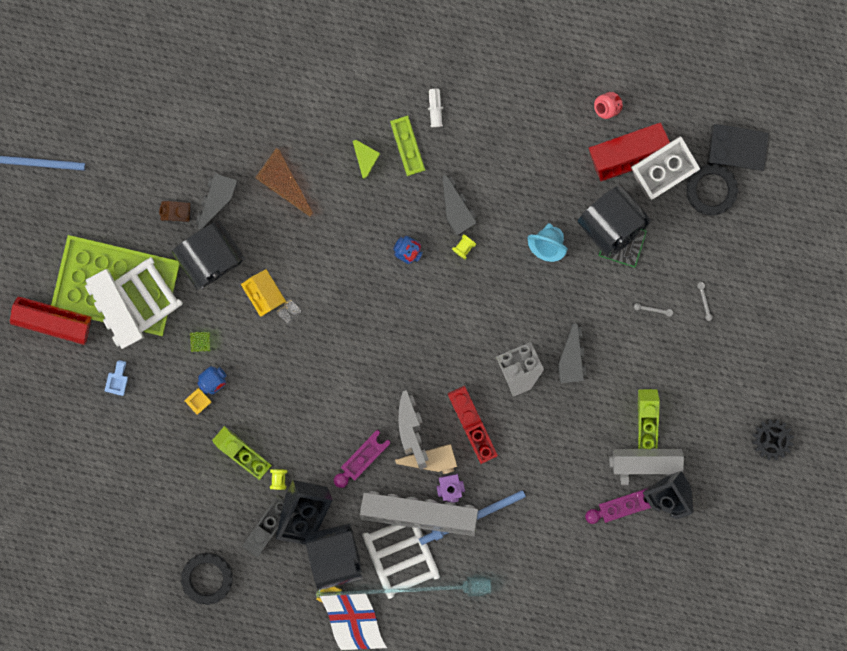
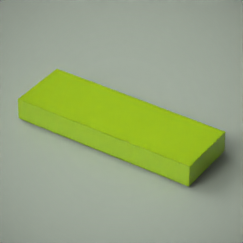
M405 116L390 121L407 176L425 171L409 117Z

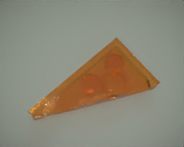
M276 148L255 178L311 217L313 214L281 152Z

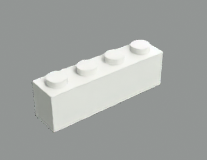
M105 269L86 279L87 285L85 287L90 296L94 295L96 299L94 304L98 312H103L105 316L103 321L107 329H112L115 335L112 338L116 346H121L124 349L143 339L144 336L109 269Z

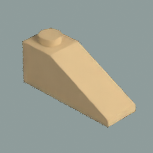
M451 444L426 450L428 461H425L427 467L424 469L436 472L443 471V474L453 472L454 467H457ZM414 454L395 459L396 464L419 468Z

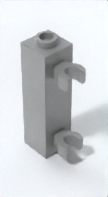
M613 449V456H609V467L613 468L614 474H620L621 485H629V474H666L668 476L679 471L683 472L684 455L682 449Z

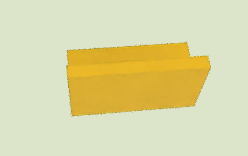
M267 269L241 284L260 317L286 302Z

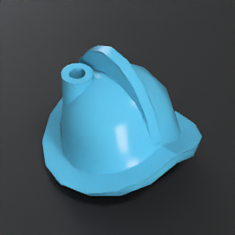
M550 223L543 230L539 231L537 235L531 234L527 237L528 246L532 253L544 261L554 262L561 260L567 253L568 248L563 245L564 235L561 229L553 227Z

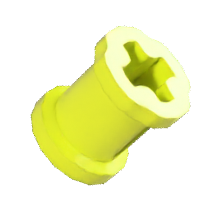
M463 234L461 241L452 250L465 260L467 258L466 255L472 247L476 246V243Z
M270 469V473H272L270 489L285 490L287 488L285 485L287 470Z

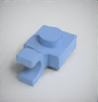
M117 361L115 373L109 372L105 392L124 396L128 376L123 375L126 366L125 361Z

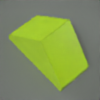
M354 140L353 145L363 179H366L380 153Z

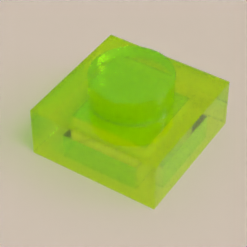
M210 332L190 333L191 352L211 351Z

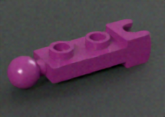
M377 429L341 466L345 472L339 473L334 477L335 486L345 488L350 477L355 481L388 447L391 441L386 440L383 444L377 443L376 438L380 434V431Z
M648 488L600 503L599 511L590 509L586 512V521L590 524H596L603 517L606 523L651 508L650 504L645 503L643 499V492Z

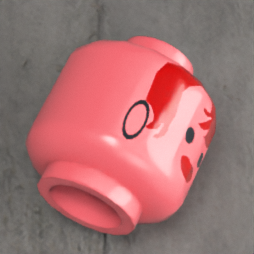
M614 92L602 94L594 102V109L597 115L603 119H609L618 115L623 107L620 96Z

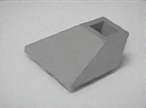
M531 342L496 356L513 397L530 390L544 370Z

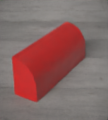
M660 122L589 147V152L601 182L633 171L632 166L670 142Z
M18 296L12 305L10 324L86 345L92 317Z

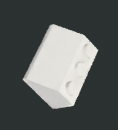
M681 136L631 167L645 196L651 200L700 170Z

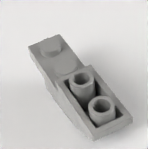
M407 390L402 393L399 406V431L405 454L414 453L421 470L427 467L425 461H428L425 449H420L419 444L422 441L417 432L421 430L420 423L423 422L419 412L415 413L413 406H416L413 395L409 396Z

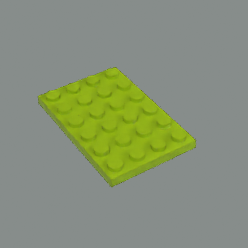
M68 235L51 306L91 316L92 320L104 322L105 316L103 312L99 313L94 304L96 302L93 298L94 295L90 296L85 287L87 285L86 279L105 269H109L115 281L152 257L154 260L153 265L172 293H174L180 264L176 260ZM146 269L138 274V277L160 310L168 306L170 302L149 271ZM132 280L122 285V288L145 321L155 315ZM168 315L143 332L163 336Z

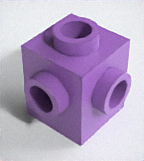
M458 474L439 477L440 485L437 486L438 496L443 497V501L458 502L459 498L462 497V492H465L463 481H459ZM453 486L454 491L449 492L447 488Z

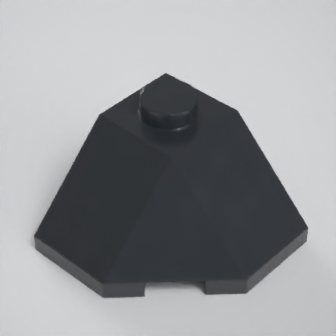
M682 471L664 477L643 492L652 509L658 512L661 510L670 514V517L675 519L683 518L694 512L691 485Z

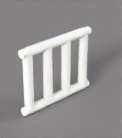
M152 257L115 280L141 332L183 304L181 300L176 299L153 265L154 260ZM146 269L170 302L162 310H160L138 277V274ZM129 280H132L155 314L146 321L122 288V285Z
M389 525L369 534L367 532L362 534L388 599L394 597L395 593L431 578H440L427 543L422 546L420 544L419 538L424 536L420 528L412 527L415 536L377 552L373 545V540L406 526ZM419 543L422 554L383 569L380 558ZM426 560L430 571L391 587L387 576Z

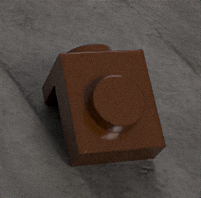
M162 201L159 208L160 220L189 222L190 203Z

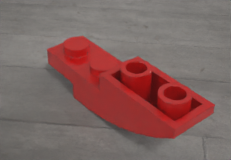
M465 385L447 393L480 464L497 457L495 448Z

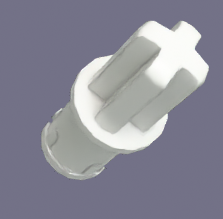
M430 89V108L428 110H430L431 127H442L441 109L443 107H441L440 90Z

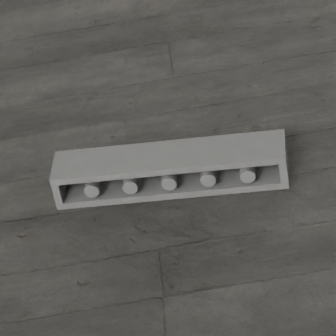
M370 491L363 494L360 518L364 521L475 536L478 509L471 505L460 507L451 502L439 504L435 500L430 499L418 501L415 497L404 499L399 498L395 494L384 496L378 492Z

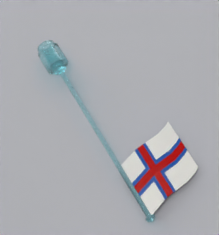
M467 577V581H463V585L338 592H320L319 590L316 592V597L321 598L327 610L334 638L341 650L387 648L380 635L375 612L367 594L463 589L468 597L486 596V594H491L490 578Z

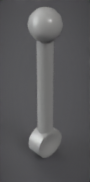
M699 282L697 287L701 291L706 311L705 319L711 321L713 316L710 314L704 292L705 284Z
M640 303L634 304L635 310L642 309L663 313L669 317L673 315L671 309L662 310L641 306Z

